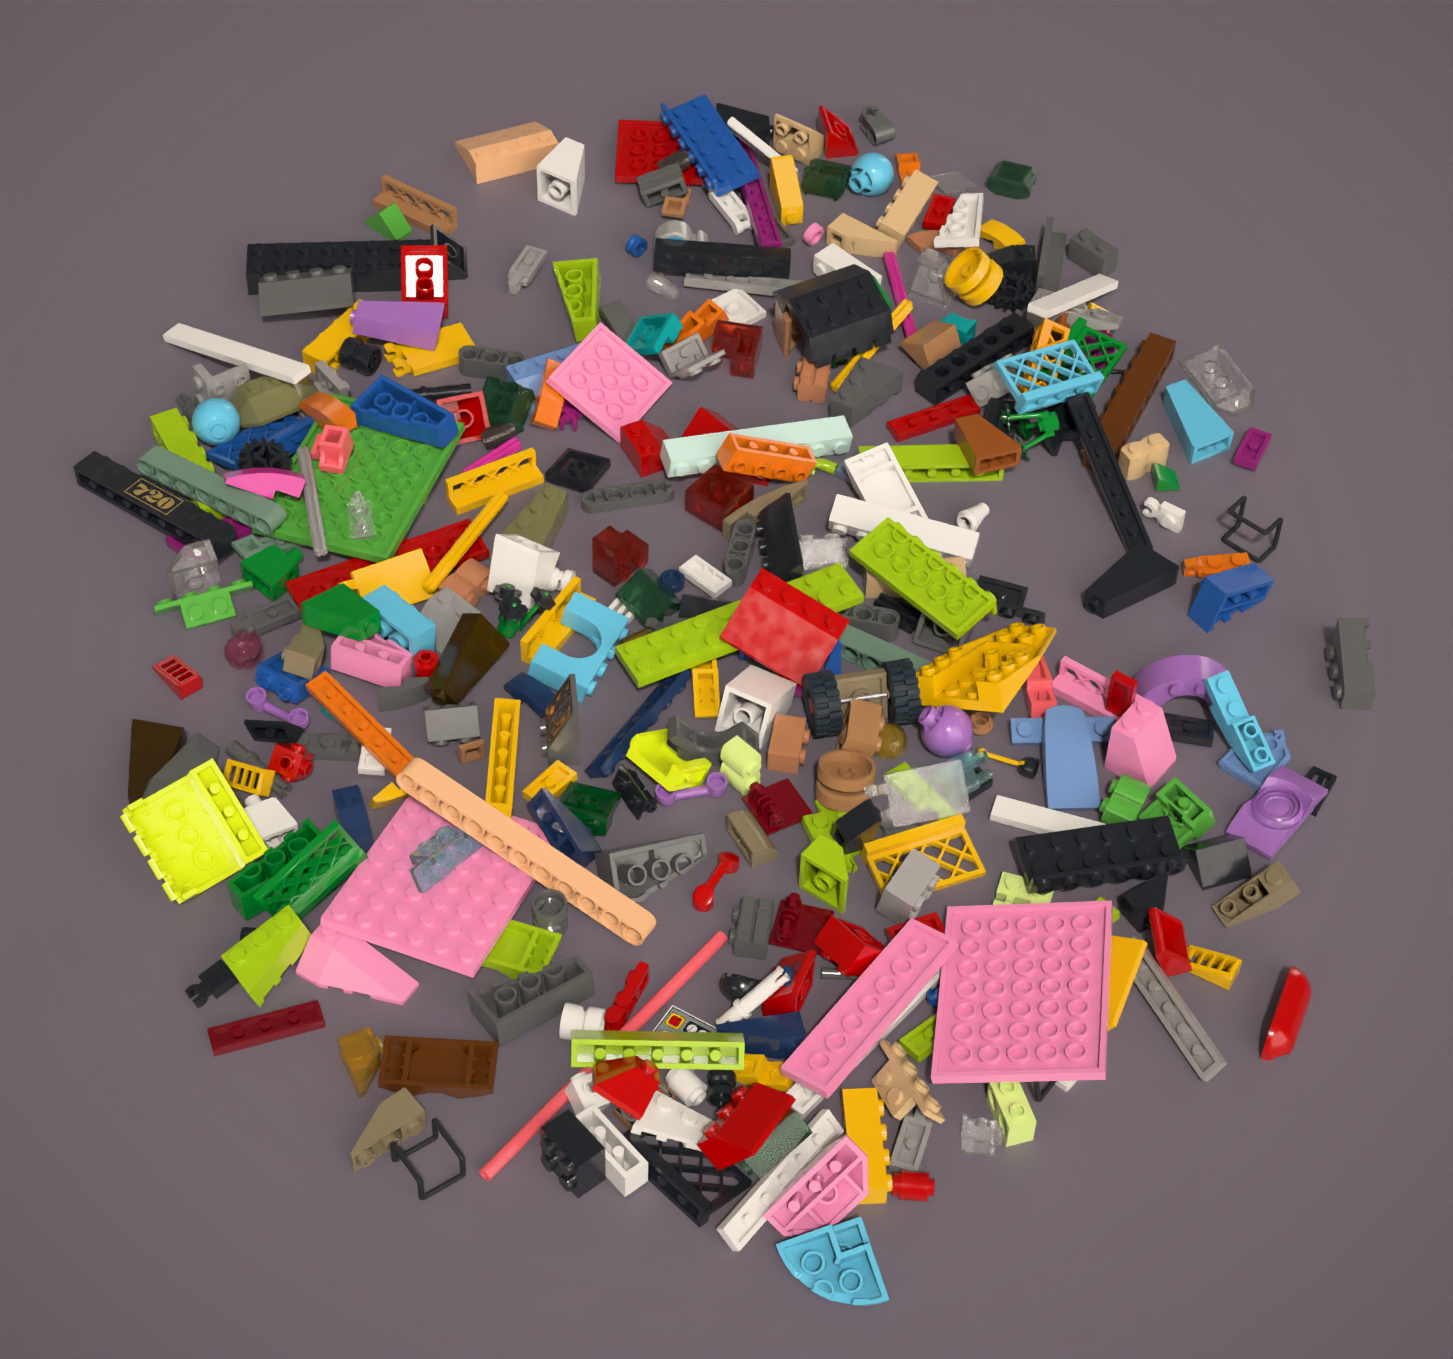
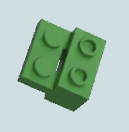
M1176 777L1157 792V799L1138 815L1139 820L1169 815L1180 850L1193 838L1197 841L1216 824L1212 810Z

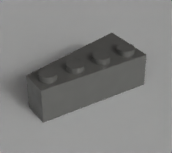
M578 956L543 966V970L536 973H529L528 971L520 973L517 979L502 983V980L492 982L490 983L491 987L479 991L477 987L467 990L471 1013L494 1041L499 1042V1047L561 1014L566 1002L579 1004L595 995L593 973Z

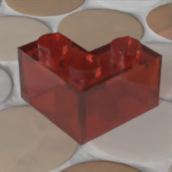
M717 320L713 333L712 352L724 349L726 354L720 357L731 358V375L754 378L762 349L763 326Z
M609 525L592 538L593 573L613 587H616L622 581H626L632 573L639 568H643L648 562L649 544L629 530L620 533Z

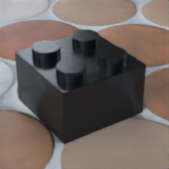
M569 1109L541 1128V1162L547 1171H553L559 1177L560 1184L567 1192L571 1191L577 1198H580L606 1180L605 1147Z

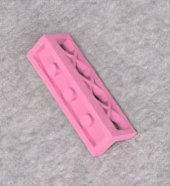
M1064 656L1061 660L1059 674L1053 680L1052 690L1054 695L1095 717L1114 716V724L1121 718L1105 709L1110 679ZM1067 669L1073 670L1077 676L1067 672ZM1090 680L1096 682L1099 688L1092 685ZM1136 694L1135 701L1140 695Z

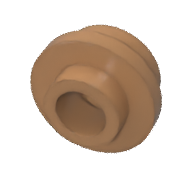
M976 711L969 717L973 725V734L986 735L992 731L993 720L987 712Z

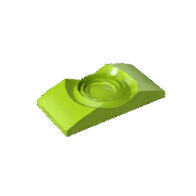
M511 920L481 967L497 970L513 980L517 979L520 973L542 971L543 966L551 964L562 940V934Z

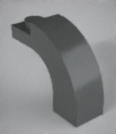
M677 715L668 719V738L671 743L677 745L678 757L685 761L706 758L712 763L711 766H721L723 762L720 757L722 747L736 735L760 754L759 734L742 721L724 731L704 732L695 729Z

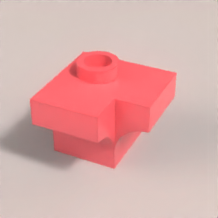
M325 424L322 434H317L310 454L312 459L320 460L318 465L320 471L344 474L354 446L349 428Z

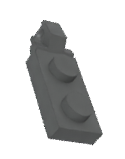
M288 595L245 612V616L240 621L230 625L231 634L236 641L246 639L249 636L255 637V635H260L302 618V612L292 597Z

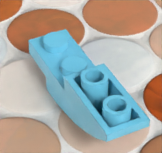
M1229 670L1205 679L1203 683L1213 703L1209 708L1229 745L1244 765L1253 773L1276 763L1255 716H1249Z

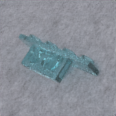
M443 826L437 829L433 837L418 844V849L409 855L412 864L415 865L410 869V873L418 892H427L480 849L483 844L459 828Z

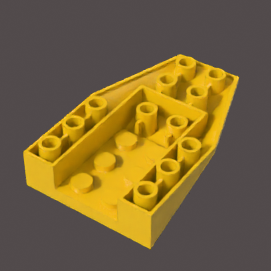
M1016 622L958 647L949 648L948 652L942 656L935 657L933 662L920 667V670L916 672V678L918 677L919 681L918 688H920L921 693L919 694L921 705H932L934 707L953 705L960 709L1003 713L1042 658L1057 633L1056 628L1046 627L1045 624L1027 626L1022 622Z

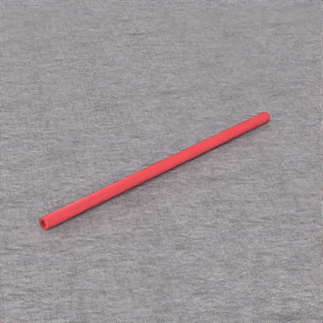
M718 931L619 1031H639L728 941L727 936L722 931ZM582 1067L576 1074L586 1071L587 1075L593 1073V1067ZM571 1080L479 1170V1174L483 1179L490 1181L569 1101L564 1090Z

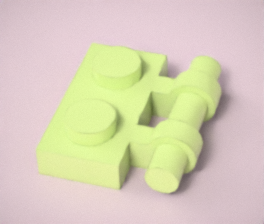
M1002 872L993 905L1051 903L1054 891L1048 894H1029L1023 876Z

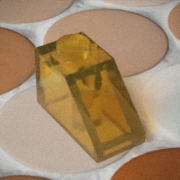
M370 1027L337 1038L340 1057L359 1098L366 1095L381 1065L380 1053L383 1052V1044L379 1036L374 1037Z

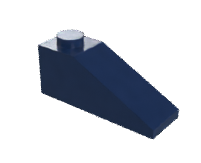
M353 785L332 790L337 822L367 854L374 842L359 786Z
M541 788L526 804L551 846L580 866L587 867L596 858L595 852L602 851L589 828L546 788Z
M799 1011L716 1024V1033H743L745 1041L744 1053L764 1054L765 1057L774 1059L789 1058L807 1037Z

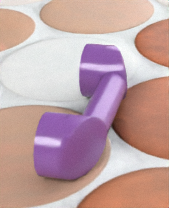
M253 687L246 693L247 703L255 712H267L282 721L290 722L303 729L310 722L308 712L303 708H296L288 712L270 703L266 691L261 687Z
M713 772L707 777L706 785L669 792L658 783L655 787V798L665 806H672L677 800L704 795L716 798L726 791L728 780L723 773Z

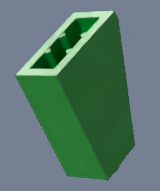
M344 583L301 603L303 624L360 642L381 632L380 611Z

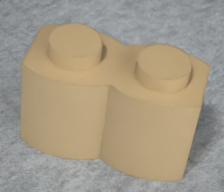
M1160 433L1144 437L1141 441L1124 445L1121 448L1118 462L1126 480H1135L1145 475L1146 472H1152L1153 463L1165 466L1170 446L1169 442Z

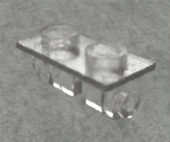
M356 491L350 497L351 503L346 504L351 541L376 537L371 500H365V496L361 492Z

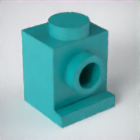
M952 312L947 317L942 318L941 322L955 324L961 346L971 338H975L976 319L973 318L970 321Z

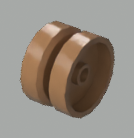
M833 750L820 757L817 768L818 779L816 781L815 796L823 806L835 811L849 812L863 801L870 798L873 800L876 765L869 756L853 750Z

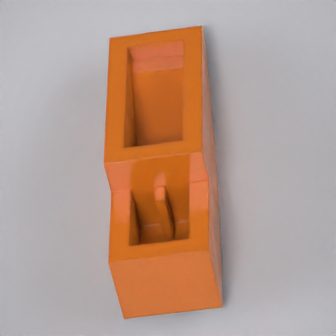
M708 298L695 313L690 310L680 320L683 327L679 332L678 338L674 343H665L663 348L666 349L695 333H699L702 341H705L719 330L729 318L721 307Z
M547 358L534 400L535 407L530 424L553 431L558 425L564 397L548 385L546 381L562 363Z
M316 392L298 402V407L308 416L313 417L314 422L322 429H324L325 424L349 428V431L357 427L355 412L329 394Z

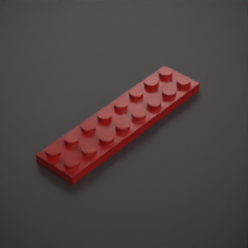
M468 518L402 541L394 557L421 548L429 570L432 572L472 522ZM480 536L452 570L458 569L470 558L480 561L490 557L489 549ZM353 558L286 581V590L302 612V602L339 585L341 582L352 580L350 575L352 571L376 564L377 562Z

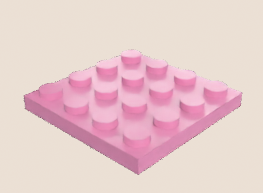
M601 322L546 381L548 385L618 443H620V426L640 420L672 384L667 377Z

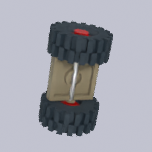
M909 658L885 661L881 663V667L878 669L834 675L831 670L804 674L802 679V698L805 706L808 728L811 729L813 738L841 734L842 720L852 698L882 705L881 716L889 719L891 726L918 722V717L921 713V699L919 695L921 693L920 688H918L919 681L918 677L916 678V670L913 668L912 661Z

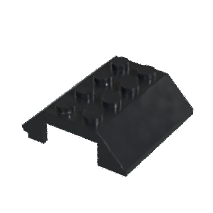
M856 264L773 291L772 293L782 313L791 312L807 342L803 353L808 363L814 362L817 369L832 364V356L833 360L838 362L852 357L853 352L855 355L872 350L873 344L878 348L891 343L890 335L894 334L891 310L871 272Z

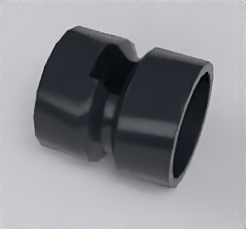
M348 337L344 340L338 354L340 365L350 369L356 368L360 373L372 376L377 371L382 359V349L380 347L364 343L362 340L354 337Z

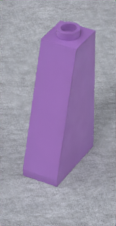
M358 301L357 310L352 309L349 323H353L352 333L435 351L445 303Z

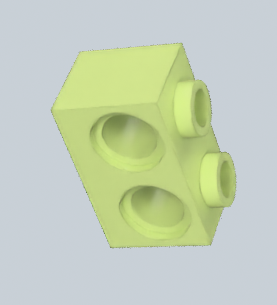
M989 1082L986 1101L1005 1146L1008 1147L1032 1141L1037 1121L1020 1082Z

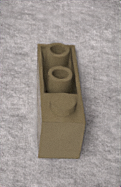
M305 624L302 625L300 633L295 634L289 646L286 645L283 649L281 659L284 660L283 671L309 680L315 677L321 669L325 648L321 630L306 626Z
M1277 861L1211 907L1225 927L1228 928L1281 907L1300 894L1301 891L1281 862Z
M406 1087L383 1100L378 1106L350 1153L351 1166L354 1172L362 1167L371 1165L377 1157L385 1152H390V1142L394 1141L399 1145L410 1136L419 1134L427 1126L424 1108Z

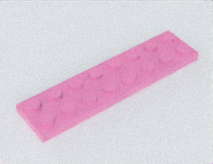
M911 918L780 1067L781 1075L828 1099L958 948L957 940Z

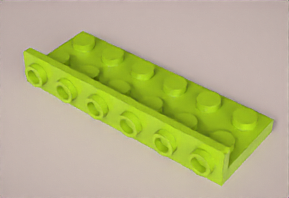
M889 517L849 550L850 557L957 640L986 614L989 613L992 616L997 614V600L990 591H984L973 578L963 575L956 565L946 562L935 549H929L918 536H912L901 523L894 522Z

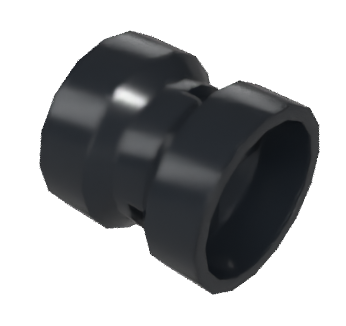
M710 1071L708 1074V1085L711 1088L707 1091V1102L710 1105L721 1108L732 1099L730 1095L734 1091L733 1088H735L737 1082V1075L734 1071Z

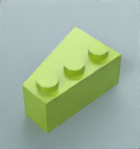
M287 905L223 953L221 957L247 993L261 1007L265 1002L264 997L282 980L280 976L290 964L293 966L302 954L311 933L290 905Z

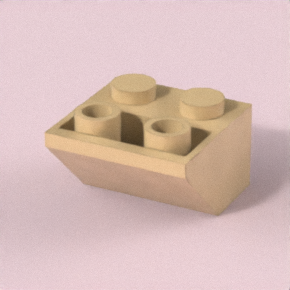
M776 113L774 115L773 150L783 155H792L794 160L810 166L823 153L824 135Z

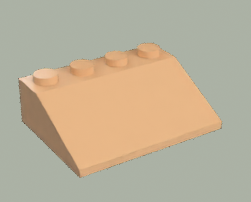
M536 121L454 141L458 152L477 184L535 170L537 165L559 144L552 131Z

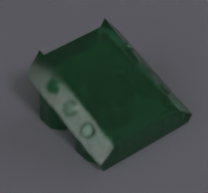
M814 158L810 161L809 166L804 168L803 181L800 186L805 196L810 193L833 198L836 202L843 195L849 183L852 166Z
M1003 160L996 163L988 176L987 188L995 195L1017 200L1027 199L1030 197L1032 185L1035 184L1039 173L1033 167Z
M488 376L482 391L490 426L514 434L523 432L531 405L536 400L534 391L516 382H507L497 377Z

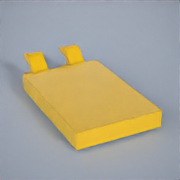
M460 322L439 329L435 351L396 343V345L386 343L383 345V348L386 351V354H384L386 361L392 362L395 366L392 369L394 375L401 377L410 372L413 376H418L459 364V349L466 345L475 346Z
M421 548L352 571L350 573L352 580L341 582L353 591L356 590L357 594L361 597L366 596L385 584L392 591H396L410 605L426 601L438 593L437 589L432 593H427L422 588V583L431 572Z

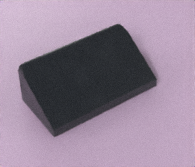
M244 720V724L254 741L297 743L304 732L302 727L290 722Z

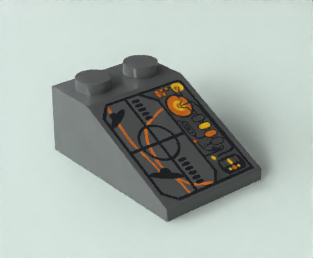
M569 674L545 708V720H540L541 736H546V740H541L542 756L548 757V766H551L557 760L565 765H580L579 711L575 674Z

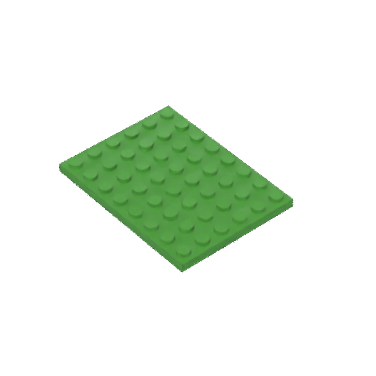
M331 394V396L337 398L349 408L356 400L355 398ZM456 421L459 433L444 448L357 425V427L350 430L354 446L344 474L320 471L318 466L320 460L312 459L311 456L327 550L377 563L393 558L465 431L464 423ZM316 422L313 423L299 446L302 448L307 446L310 449V453L317 434H322L323 429ZM296 452L292 458L291 471L300 473ZM303 489L299 498L276 490L273 499H268L281 505L286 511L287 518L270 535L251 528L252 533L313 547Z

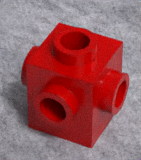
M299 743L275 744L267 769L281 774L280 777L283 780L294 783L295 780L306 779L311 773L314 754L306 751L307 747Z

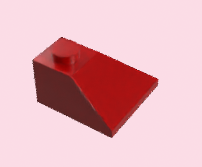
M483 391L432 401L452 412L457 422L464 423L465 431L457 445L492 438Z
M638 1056L596 1062L593 1066L591 1089L640 1121L660 1083V1071L655 1063L648 1059L642 1060Z

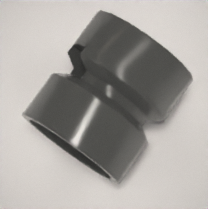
M544 889L539 891L532 900L533 926L560 933L563 936L568 929L567 898L559 890Z

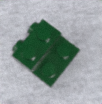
M570 781L559 801L589 828L593 836H606L612 825L613 814L620 803L621 792Z

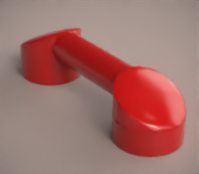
M727 851L719 853L718 865L706 883L696 887L693 892L692 905L695 910L708 912L713 908L715 887L724 874H733L739 869L740 859L735 853Z

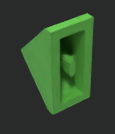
M396 203L379 210L365 220V225L390 240H403L412 234V228Z

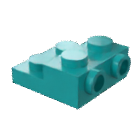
M674 313L640 316L625 343L640 356L658 354L663 349L665 343H674L683 324Z

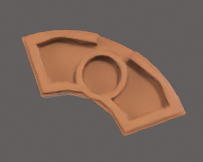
M940 230L919 231L908 235L906 240L908 244L921 254L928 251H940L953 257L967 249L964 247L934 248V239L940 235Z

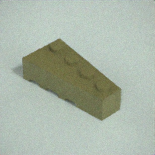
M547 483L501 534H518L548 548H552L554 538L559 533L568 514V492Z

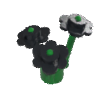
M503 583L496 585L495 589H493V593L502 599V604L498 607L500 611L498 619L500 621L497 630L506 638H513L518 630L522 631L527 621L539 607L551 610L556 605L552 595L547 590L534 587L530 593L531 597L534 598L535 604L529 611L526 605L521 604L522 601L518 597L522 595V592L515 589L514 585Z

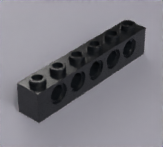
M1015 312L1002 318L997 324L985 329L983 333L975 338H971L967 343L954 349L944 358L938 359L927 369L921 370L916 377L915 392L934 406L940 404L966 387V383L973 379L971 374L1010 353L1013 356L1032 344L1034 325Z

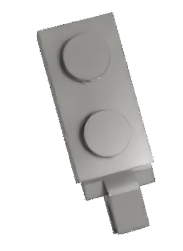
M526 245L509 270L507 278L509 294L517 296L522 286L527 287L548 258V251Z
M918 1105L915 1115L908 1113L904 1117L890 1160V1170L901 1173L902 1170L919 1171L932 1131L933 1120L928 1119L921 1112Z

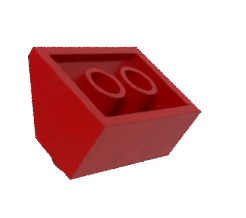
M757 1082L747 1087L741 1085L731 1093L730 1097L732 1099L730 1102L723 1105L717 1111V1119L703 1129L702 1133L704 1135L696 1145L718 1171L754 1156L796 1099L790 1094Z

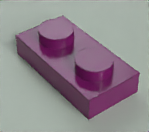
M1250 427L1234 456L1233 463L1256 471L1271 442L1273 434Z

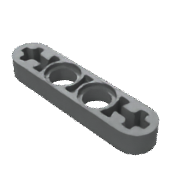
M659 479L591 489L588 492L582 493L581 508L586 513L595 514L667 503L674 498V484L670 480ZM636 492H643L646 495L643 497H636L633 494ZM617 495L622 497V499L614 501L610 497Z

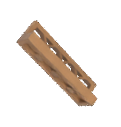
M386 174L381 177L382 192L372 200L373 207L381 210L396 203L409 224L430 233V226L432 224L449 235L458 228L457 207ZM389 185L392 186L396 192L389 190ZM406 193L410 194L414 201L411 200ZM424 201L427 202L432 209L428 208ZM442 210L449 212V217Z

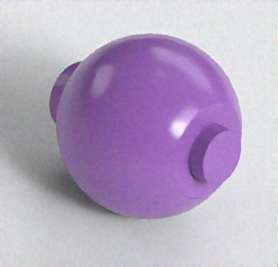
M928 705L920 713L918 722L922 724L921 737L925 746L932 753L942 757H952L961 752L965 753L971 747L973 725L969 716L962 709L953 705H941L936 708Z

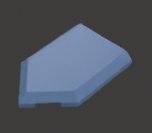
M1283 729L1263 733L1276 763L1252 773L1231 748L1218 761L1221 770L1253 790L1259 791L1270 774L1279 767L1285 766L1291 760Z

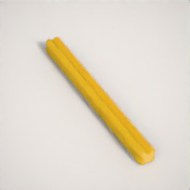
M903 299L891 313L894 330L913 309L911 301ZM873 344L872 350L854 355L830 383L831 391L836 392L860 357L870 359L880 347L876 348Z
M500 490L493 495L422 583V588L427 593L436 591L508 501V495L504 491Z

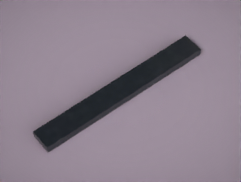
M1089 392L1066 397L1065 403L1126 551L1131 550L1138 542L1153 550V545Z

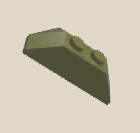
M264 375L240 385L229 402L236 407L240 415V427H260L301 410L298 407V402L319 391L307 376L297 384H292Z

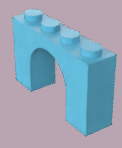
M575 591L564 608L560 623L590 639L596 648V653L585 658H574L542 643L531 661L528 675L558 691L569 674H575L577 700L582 703L586 695L591 696L598 684L596 682L597 677L602 678L608 668V664H606L608 659L613 661L615 658V646L619 642L624 643L630 631L626 628L629 618Z

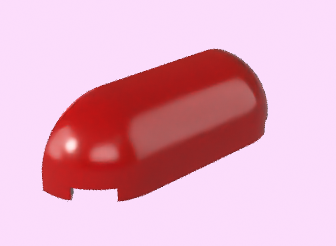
M1291 965L1260 1058L1262 1060L1273 1061L1275 1057L1289 1055L1293 1051L1311 999V985L1307 976L1293 965Z

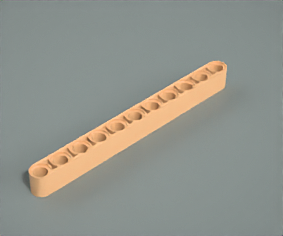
M417 757L413 758L396 776V782L403 791L548 889L562 892L567 898V902L628 943L635 946L641 945L655 928L656 919L649 911L425 760Z

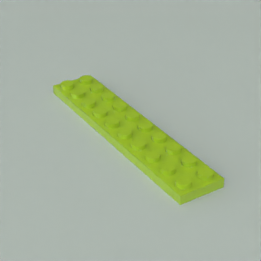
M840 562L787 582L835 612H840L864 602V594ZM741 600L615 646V654L636 686L640 688L737 651L736 648L719 639Z

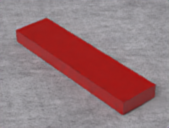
M970 394L887 421L886 428L898 443L955 424L956 418L975 414L980 415L981 409Z

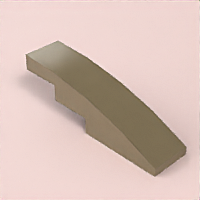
M802 480L780 487L740 507L723 520L722 537L730 542L734 525L738 520L749 519L755 523L759 522L760 511L785 493L791 494L794 511L808 499L809 482Z

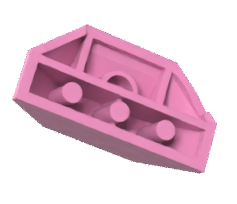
M844 1135L828 1145L783 1189L763 1216L783 1236L803 1235L831 1224L832 1226L837 1225L869 1194L868 1155L848 1135Z

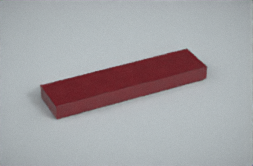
M314 1000L207 1028V1032L215 1057L325 1028V1022L319 1002Z

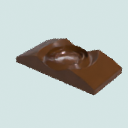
M385 1035L378 1087L392 1092H398L406 1087L412 1096L425 1093H443L459 1099L493 1094L499 1042Z

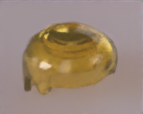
M884 722L883 729L879 732V736L882 737L879 752H874V756L881 759H898L904 750H908L906 733L898 724Z

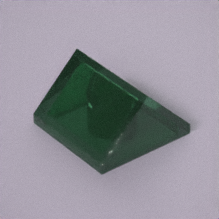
M640 567L615 594L644 627L646 618L652 617L662 622L664 616L670 617L680 610L681 600L651 569Z

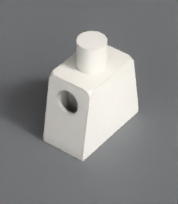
M256 794L246 798V807L243 809L268 849L270 847L275 849L284 841L283 837L290 831L296 832L298 830V824L276 798L271 797L262 801L259 795Z

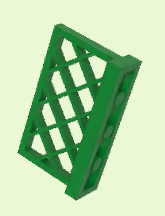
M1078 317L1070 328L1067 341L1073 339L1076 341L1081 351H1084L1086 359L1094 372L1100 371L1104 376L1103 384L1127 350L1128 345L1086 326L1087 320ZM1086 336L1095 338L1097 343L1086 345ZM1113 347L1118 349V352L1107 354L1105 348ZM1070 348L1065 349V355L1075 358ZM1100 349L1102 356L1091 357L1089 350ZM1050 356L1049 361H1051V360H1053V359H1056V358ZM1061 361V367H1072L1071 364ZM1105 361L1107 367L1096 370L1094 363ZM1075 366V373L1086 375L1085 372L1080 373L1079 368ZM1046 367L1040 370V372L1050 375ZM1058 373L1057 379L1066 381L1068 376ZM1096 393L1090 394L1091 399L1095 396Z
M334 819L263 885L253 897L272 917L287 905H290L301 920L355 870L368 855ZM336 832L334 839L328 840ZM326 849H330L328 854L323 855ZM315 853L313 858L308 859L309 856ZM309 868L308 873L303 874L304 869ZM292 872H294L293 877L287 878ZM289 887L288 892L282 893L284 888ZM272 891H274V892H273V895H272L271 897L265 898V897L268 896Z

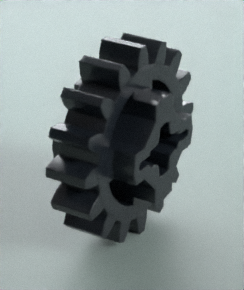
M1005 270L998 289L989 298V303H996V308L1003 306L1004 311H1007L1008 308L1016 311L1017 307L1025 309V304L1028 305L1035 295V284L1031 283V278L1025 279L1024 273L1017 275V271H1013L1012 274H1009Z
M262 437L261 442L254 438L251 444L246 442L244 448L241 449L238 466L242 467L241 469L277 468L291 471L292 459L288 458L289 451H282L283 444L275 445V439H272L269 443L266 442L265 437Z

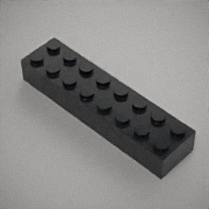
M430 239L248 244L246 263L248 295H259L258 282L264 274L277 273V275H286V272L292 270H299L300 273L309 272L313 268L332 270V267L338 265H345L346 268L352 267L355 292L401 291V246L431 245Z

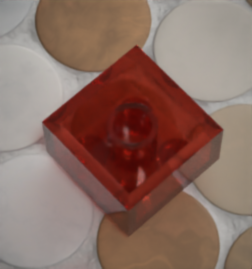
M715 463L685 490V511L723 532V520L740 507L754 500V485L734 473L723 471L722 467Z

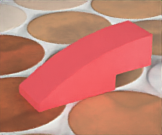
M1042 656L1022 685L1029 718H1043L1046 710L1057 706V700L1052 690L1053 679L1044 656Z

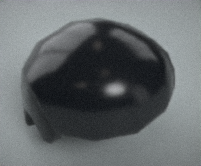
M724 973L720 981V988L723 994L730 1001L734 1002L737 998L742 999L762 980L739 974L727 976V973Z

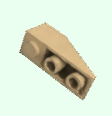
M844 213L827 226L826 244L834 243L848 254L884 258L883 254L885 252L889 253L892 251L895 255L897 254V240Z

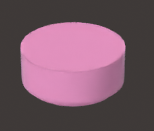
M813 223L805 231L803 241L810 246L817 244L824 234V228L818 223Z

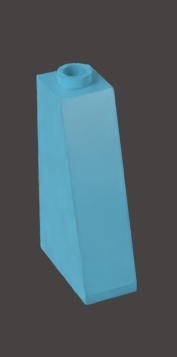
M1186 379L1166 386L1163 406L1190 464L1231 448L1233 430Z

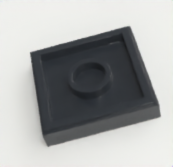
M568 448L545 472V480L588 492L611 466V462L606 457Z

